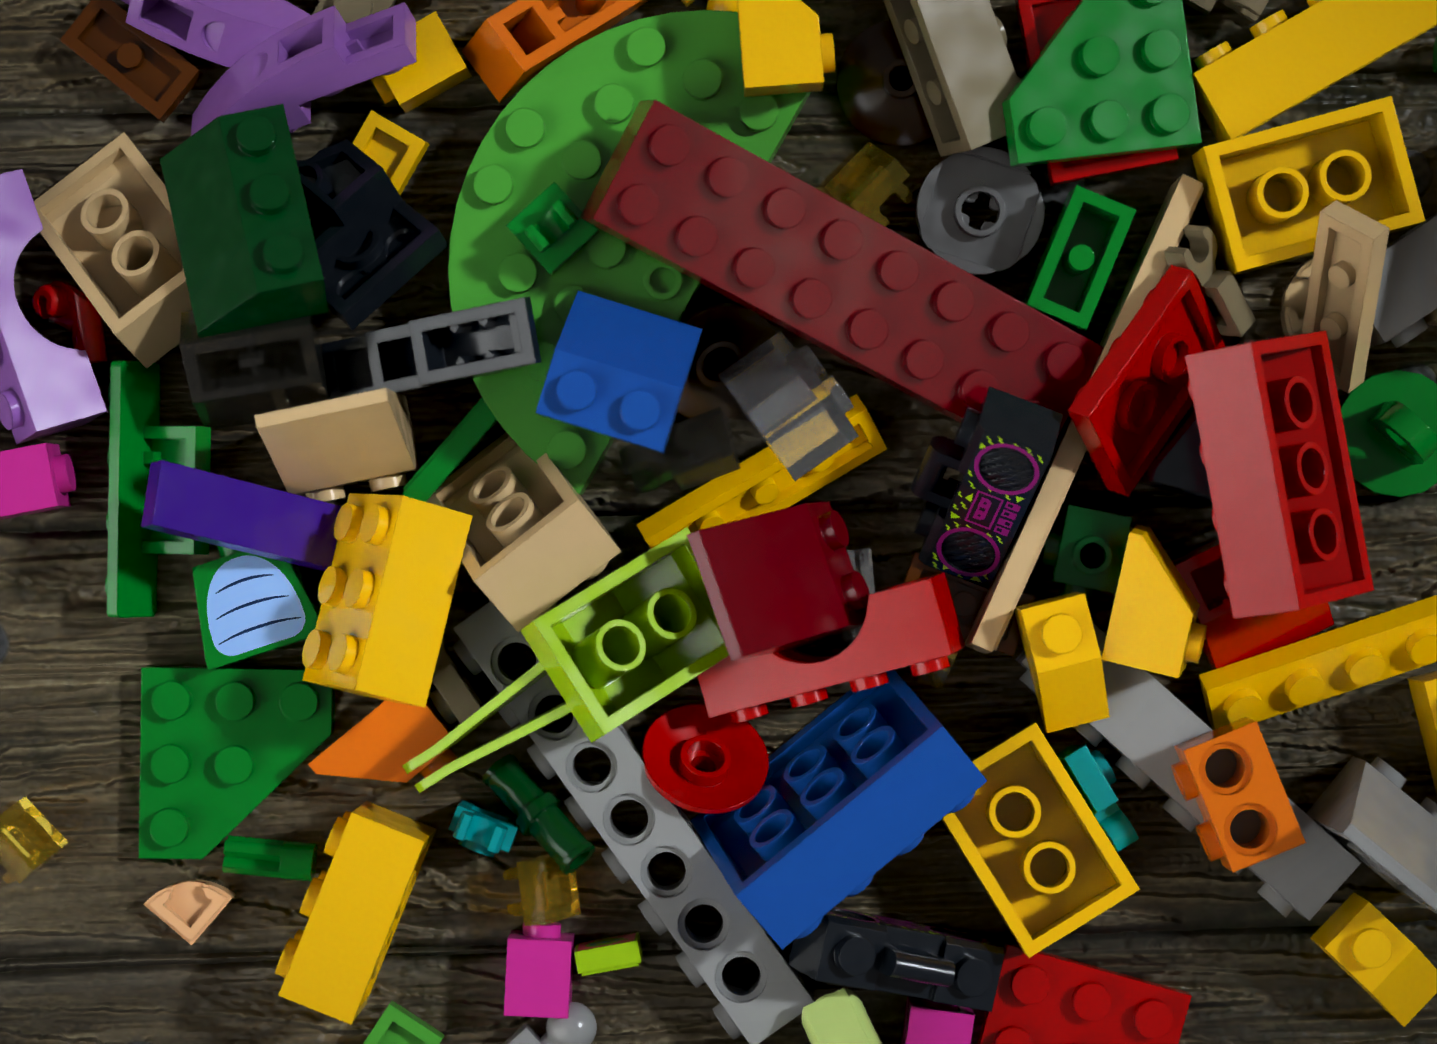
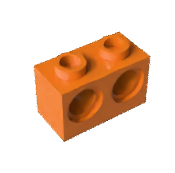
M1244 717L1174 746L1180 762L1171 765V769L1184 800L1187 802L1195 798L1205 822L1195 827L1201 845L1210 862L1220 859L1222 866L1234 873L1306 843L1257 721ZM1219 749H1230L1236 759L1235 773L1226 782L1212 783L1206 774L1208 758ZM1255 810L1261 821L1258 835L1250 842L1235 843L1230 832L1233 818L1241 811Z

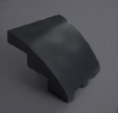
M346 139L318 151L316 155L309 159L296 161L324 278L328 308L349 328L354 330L449 245L438 228L401 198L384 169Z

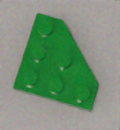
M1081 0L1042 49L1041 55L1024 78L1015 85L1002 103L1011 168L1189 148L1201 144L1202 138L1183 1Z
M141 667L138 859H204L226 836L335 732V689L302 681L305 669L220 667L208 671L207 667Z

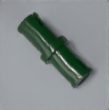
M508 754L502 757L486 771L482 779L483 783L490 787L517 818L515 826L518 827V830L524 836L532 835L560 866L559 869L567 875L574 872L591 857L596 847L587 841L560 810L562 806L560 799L553 792L545 793L518 763L514 755Z

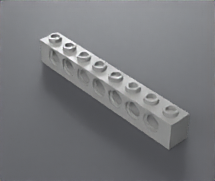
M490 601L453 628L460 638L459 641L453 644V648L474 676L481 671H484L497 689V692L490 696L491 700L518 679L510 676L502 666L501 657L506 646L515 642L526 644L529 647L530 645L522 632H517ZM536 656V664H537V663L540 662V661H539V659H538L537 656ZM547 674L498 712L505 722L513 728L518 723L523 724L538 716V707L544 697L549 695L561 696V694ZM573 716L572 723L564 729L553 730L543 726L529 734L534 741V744L527 748L530 757L548 780L555 775L559 776L571 793V796L564 800L569 812L585 832L592 827H595L609 846L601 852L603 859L622 884L629 879L634 881L646 898L638 904L642 914L659 936L667 931L671 933L683 950L675 956L679 966L696 988L706 982L720 1002L712 1010L733 1040L743 1034L749 1044H759L800 1015L803 1007L815 1002L814 993L799 972L788 964L789 958L735 896L682 808L668 801L652 786L646 776L645 765L641 757L642 752L622 724L592 743L575 716ZM595 747L603 750L608 755L611 762V771L607 777L600 781H588L578 774L575 767V758L582 749ZM623 800H635L645 807L648 813V823L638 832H623L613 822L612 809ZM662 852H671L678 855L685 864L686 871L684 876L674 884L666 885L657 882L651 876L648 867L650 860L655 855ZM697 905H710L720 912L723 922L719 930L714 934L699 936L688 928L685 920L686 915ZM746 957L753 960L760 970L757 980L750 986L743 988L730 985L725 980L722 971L731 959Z

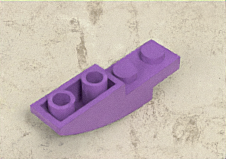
M121 0L129 5L125 23L189 54L229 68L246 53L275 33L311 15L286 0Z
M403 2L347 24L335 5L297 21L250 50L220 77L206 93L192 114L191 136L218 116L279 104L284 105L290 133L299 127L310 124L312 100L336 95L347 87L380 75H391L403 67L416 62L415 18L406 3Z

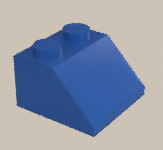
M578 290L556 345L535 413L664 454L703 329Z

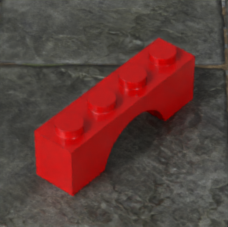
M945 572L887 587L869 594L863 626L855 640L839 654L820 656L791 649L731 661L728 656L697 677L709 718L730 713L732 723H739L769 714L768 702L789 697L792 708L825 700L829 698L826 687L848 681L851 691L858 692L888 683L887 671L910 666L913 677L950 667L948 655H952L966 646Z

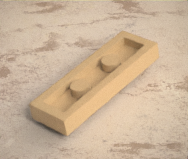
M1336 200L1320 211L1302 334L1327 331L1337 388L1350 393L1362 384L1365 378L1390 228Z

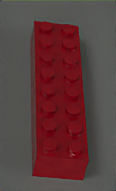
M655 99L639 102L580 216L581 219L958 422H961L967 407L979 411L990 386L1063 414L1058 433L1059 436L1069 416L1067 410L1074 402L1079 389L1086 384L1104 349L1099 344Z

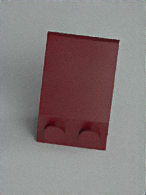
M829 501L805 503L701 529L687 535L731 661L806 647L863 625L870 592L862 575L853 569L846 546L849 544L846 524L841 515L836 510H832Z

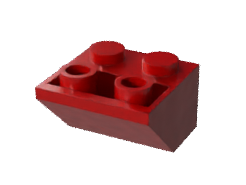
M1219 538L1172 561L1200 605L1196 623L1207 625L1203 650L1213 670L1301 641L1334 625L1328 603L1297 611L1233 619L1230 598L1224 586L1225 571Z

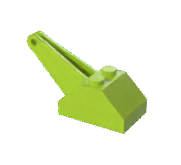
M688 527L521 629L520 631L540 662L440 741L402 765V767L408 774L452 747L547 674L565 702L446 764L415 784L414 786L419 793L423 792L454 771L571 712L592 743L728 657V651L687 537L691 533Z

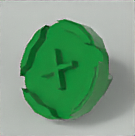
M1394 370L1368 376L1362 384L1350 393H1346L1340 403L1354 483L1370 493L1393 497L1422 493L1437 483V383L1423 374Z

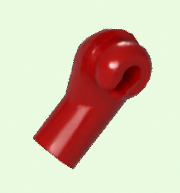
M54 281L49 285L40 286L33 296V307L37 315L43 319L49 318L72 332L73 348L85 350L91 364L107 362L103 319L87 296L70 283Z

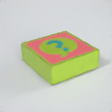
M639 932L577 943L574 956L578 974L586 976L639 966L643 956Z

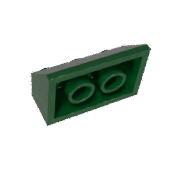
M283 104L218 116L160 159L198 338L328 312L324 278Z

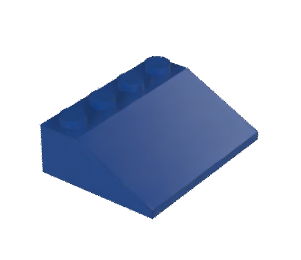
M895 670L887 671L889 682L858 692H852L850 689L768 757L769 769L765 783L759 794L751 802L731 812L720 814L699 813L691 820L692 825L735 896L782 950L795 939L806 937L819 926L826 913L846 897H852L862 892L870 884L876 872L897 855H903L913 850L922 841L926 831L948 813H955L968 805L973 799L976 790L987 782V779L948 731Z

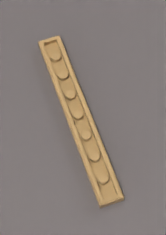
M1182 174L1170 186L1099 345L1104 347L1087 382L1107 356L1114 340L1122 335L1143 305L1146 295L1156 287L1168 270L1169 266L1166 262L1164 251L1168 247L1179 246L1184 234L1183 229L1188 225L1204 190L1202 182ZM1070 415L1057 437L1053 456L965 641V646L980 653L987 654L997 650L1087 450Z

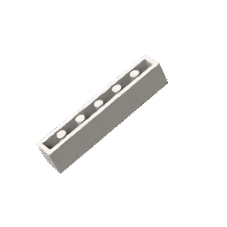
M1093 623L1102 657L1106 634ZM1023 650L1015 659L1027 670L1019 680L1035 693L1026 654ZM1102 660L1110 717L1074 726L1073 728L1094 747L1102 739L1106 740L1122 755L1114 765L1142 790L1150 782L1155 784L1169 797L1162 808L1191 833L1196 825L1205 821L1196 799L1194 798L1186 802L1175 781L1171 765L1180 762L1174 746L1210 732L1212 729L1146 670ZM1219 749L1213 752L1206 762L1207 777L1215 784L1228 781L1236 770V759L1230 749ZM1289 799L1306 843L1247 868L1264 882L1257 893L1286 918L1294 909L1310 921L1361 862ZM1244 810L1233 818L1230 832L1235 843L1250 842L1258 835L1261 827L1259 815L1255 810ZM1243 869L1236 871L1235 873L1239 875L1243 871Z

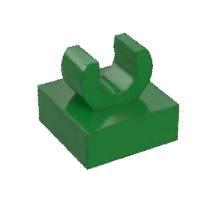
M555 182L506 225L551 276L599 233V230L594 225L580 218L582 211Z

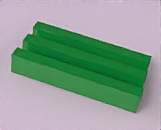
M483 398L478 401L403 488L405 496L427 502L498 421Z

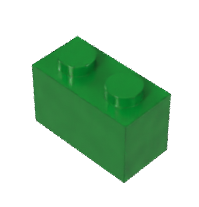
M1076 185L1065 199L1023 303L1079 334L1086 331L1137 210Z

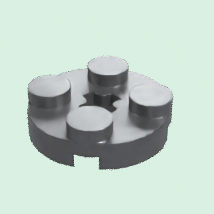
M978 147L970 151L950 155L929 172L917 196L915 219L922 245L928 251L974 276H986L1008 270L1031 251L1039 238L1044 223L1045 206L1041 192L1039 193L1037 183L1030 175L1031 172L1026 166L1011 168L1009 153L996 148ZM979 194L989 197V209L997 212L995 223L984 222L980 230L970 227V217L962 213L963 202L974 203Z

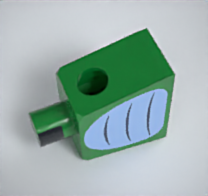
M217 546L220 555L219 559L193 567L194 588L208 671L305 640L316 627L321 604L299 565Z

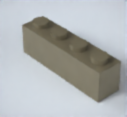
M883 0L940 157L970 151L1006 136L1002 103L1021 79L1016 75L1006 47L1007 34L1000 19L995 16L990 0Z

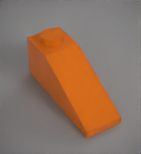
M517 0L487 18L462 50V53L500 103L520 91L524 85L555 59L576 45L610 29L648 0Z

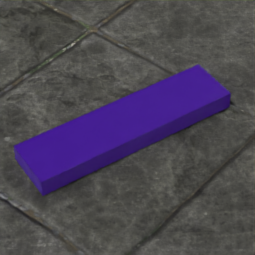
M159 460L150 463L141 527L325 571L332 565L337 543L334 537V523L342 506Z

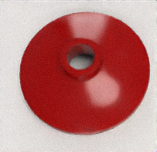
M704 704L680 706L664 713L653 722L643 741L641 757L648 780L664 798L689 811L704 814H720L739 809L751 802L759 794L768 774V752L758 732L747 721L732 723L730 713L709 718L706 705ZM696 768H703V769L707 770L708 772H703V771L697 770Z

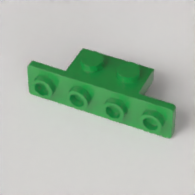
M112 361L110 384L108 387L110 429L109 448L107 451V464L109 467L108 512L106 515L108 553L107 575L105 579L107 615L112 618L154 617L157 609V554L209 555V543L141 527L150 463L164 460L210 472L211 427L159 426V364L153 363L146 369L141 362Z

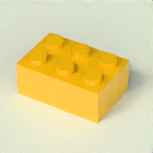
M1392 96L1204 146L1192 155L1198 181L1203 183L1202 187L1204 190L1202 196L1211 229L1217 240V251L1222 270L1231 271L1233 276L1313 255L1320 211L1336 200L1389 227V234L1425 222Z
M349 493L347 503L340 508L335 519L334 537L337 543L332 565L324 571L319 583L318 599L321 607L316 627L309 633L304 643L302 662L305 666L302 681L369 698L425 708L472 515L403 495Z
M1036 722L972 760L974 765L987 779V782L976 790L973 799L968 805L955 813H948L941 820L1028 958L1140 890Z
M365 801L352 812L346 810L342 818L338 816L323 852L333 856L328 872L322 870L318 878L314 877L300 907L299 913L309 917L304 931L298 929L294 939L291 937L288 939L277 964L275 974L285 978L278 996L352 1025L367 1004L436 828L369 801Z

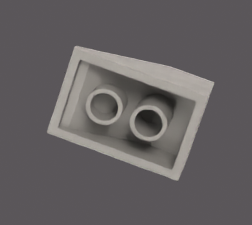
M1353 756L1306 814L1402 895L1437 913V804L1427 797L1420 805L1401 790L1407 780L1379 757H1376L1369 764L1367 761Z

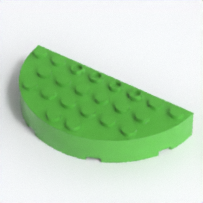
M697 10L651 16L606 30L576 45L542 69L521 88L502 110L482 140L462 185L456 204L449 247L448 276L452 312L522 297H530L541 356V363L478 377L473 380L483 400L502 428L524 453L535 462L547 453L549 459L552 460L580 495L584 494L614 438L535 413L556 345L577 291L579 290L681 322L702 283L598 227L596 228L599 230V233L551 276L506 225L553 182L583 212L640 101L655 99L771 163L811 92L744 97L738 12Z

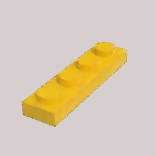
M855 394L636 525L649 548L652 549L686 527L693 533L701 529L789 508L887 450V447L867 408L859 396Z
M1437 595L1199 674L1206 712L1213 730L1244 717L1260 722L1437 662Z

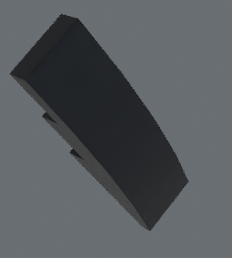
M522 297L408 321V324L365 332L362 336L321 344L331 399L382 388L405 394L541 363L530 297Z

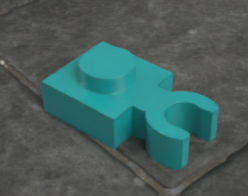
M1070 745L1057 753V757L1115 850L1119 852L1138 840L1139 837L1135 829L1116 803L1119 800L1110 786L1116 782V777L1111 766L1100 751L1095 749L1090 752L1086 745Z
M462 800L457 805L449 826V830L454 831L453 837L459 839L458 844L490 857H494L495 853L498 854L500 850L509 852L519 831L518 827L515 826L516 820Z

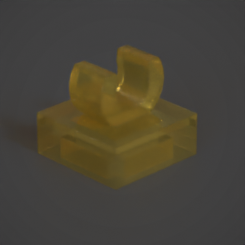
M870 142L825 186L836 200L885 227L890 222L881 214L880 205L891 194L906 204L912 200L911 191L903 184L910 174L893 156Z
M26 796L0 814V864L7 870L1 879L6 884L12 883L15 880L19 884L56 856L68 843L63 835Z
M549 854L516 862L517 866L508 868L503 872L504 880H519L521 901L508 904L507 911L514 916L523 915L524 926L547 925L581 914L576 870L570 874H564L559 869L560 866Z

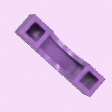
M23 169L0 174V421L6 429L12 430L16 445L85 425L107 412L87 352L57 345L43 337L29 324L18 305L14 289L16 263L27 243L43 230Z

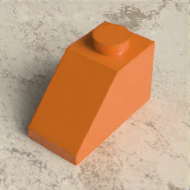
M429 697L425 708L384 701L308 765L318 775L407 783L419 772L426 778L457 758L453 751L448 748L408 774L402 767V765L440 741L454 727L443 719Z

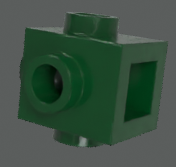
M1073 505L1061 506L1057 529L1051 528L1041 550L1039 565L1049 567L1047 580L1062 583L1060 595L1081 592L1085 593L1087 601L1098 603L1100 591L1116 594L1132 518ZM1086 544H1090L1095 551V559L1091 565L1086 567L1080 560V552Z

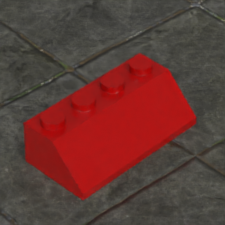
M1327 331L1249 342L1186 355L1185 359L1189 375L1188 391L1194 402L1201 440L1200 456L1206 468L1213 505L1212 521L1218 533L1225 571L1224 586L1230 598L1233 619L1297 611L1374 591Z

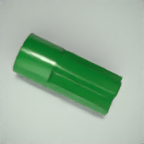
M228 835V839L225 840L223 873L300 881H312L315 876L317 864L316 843Z

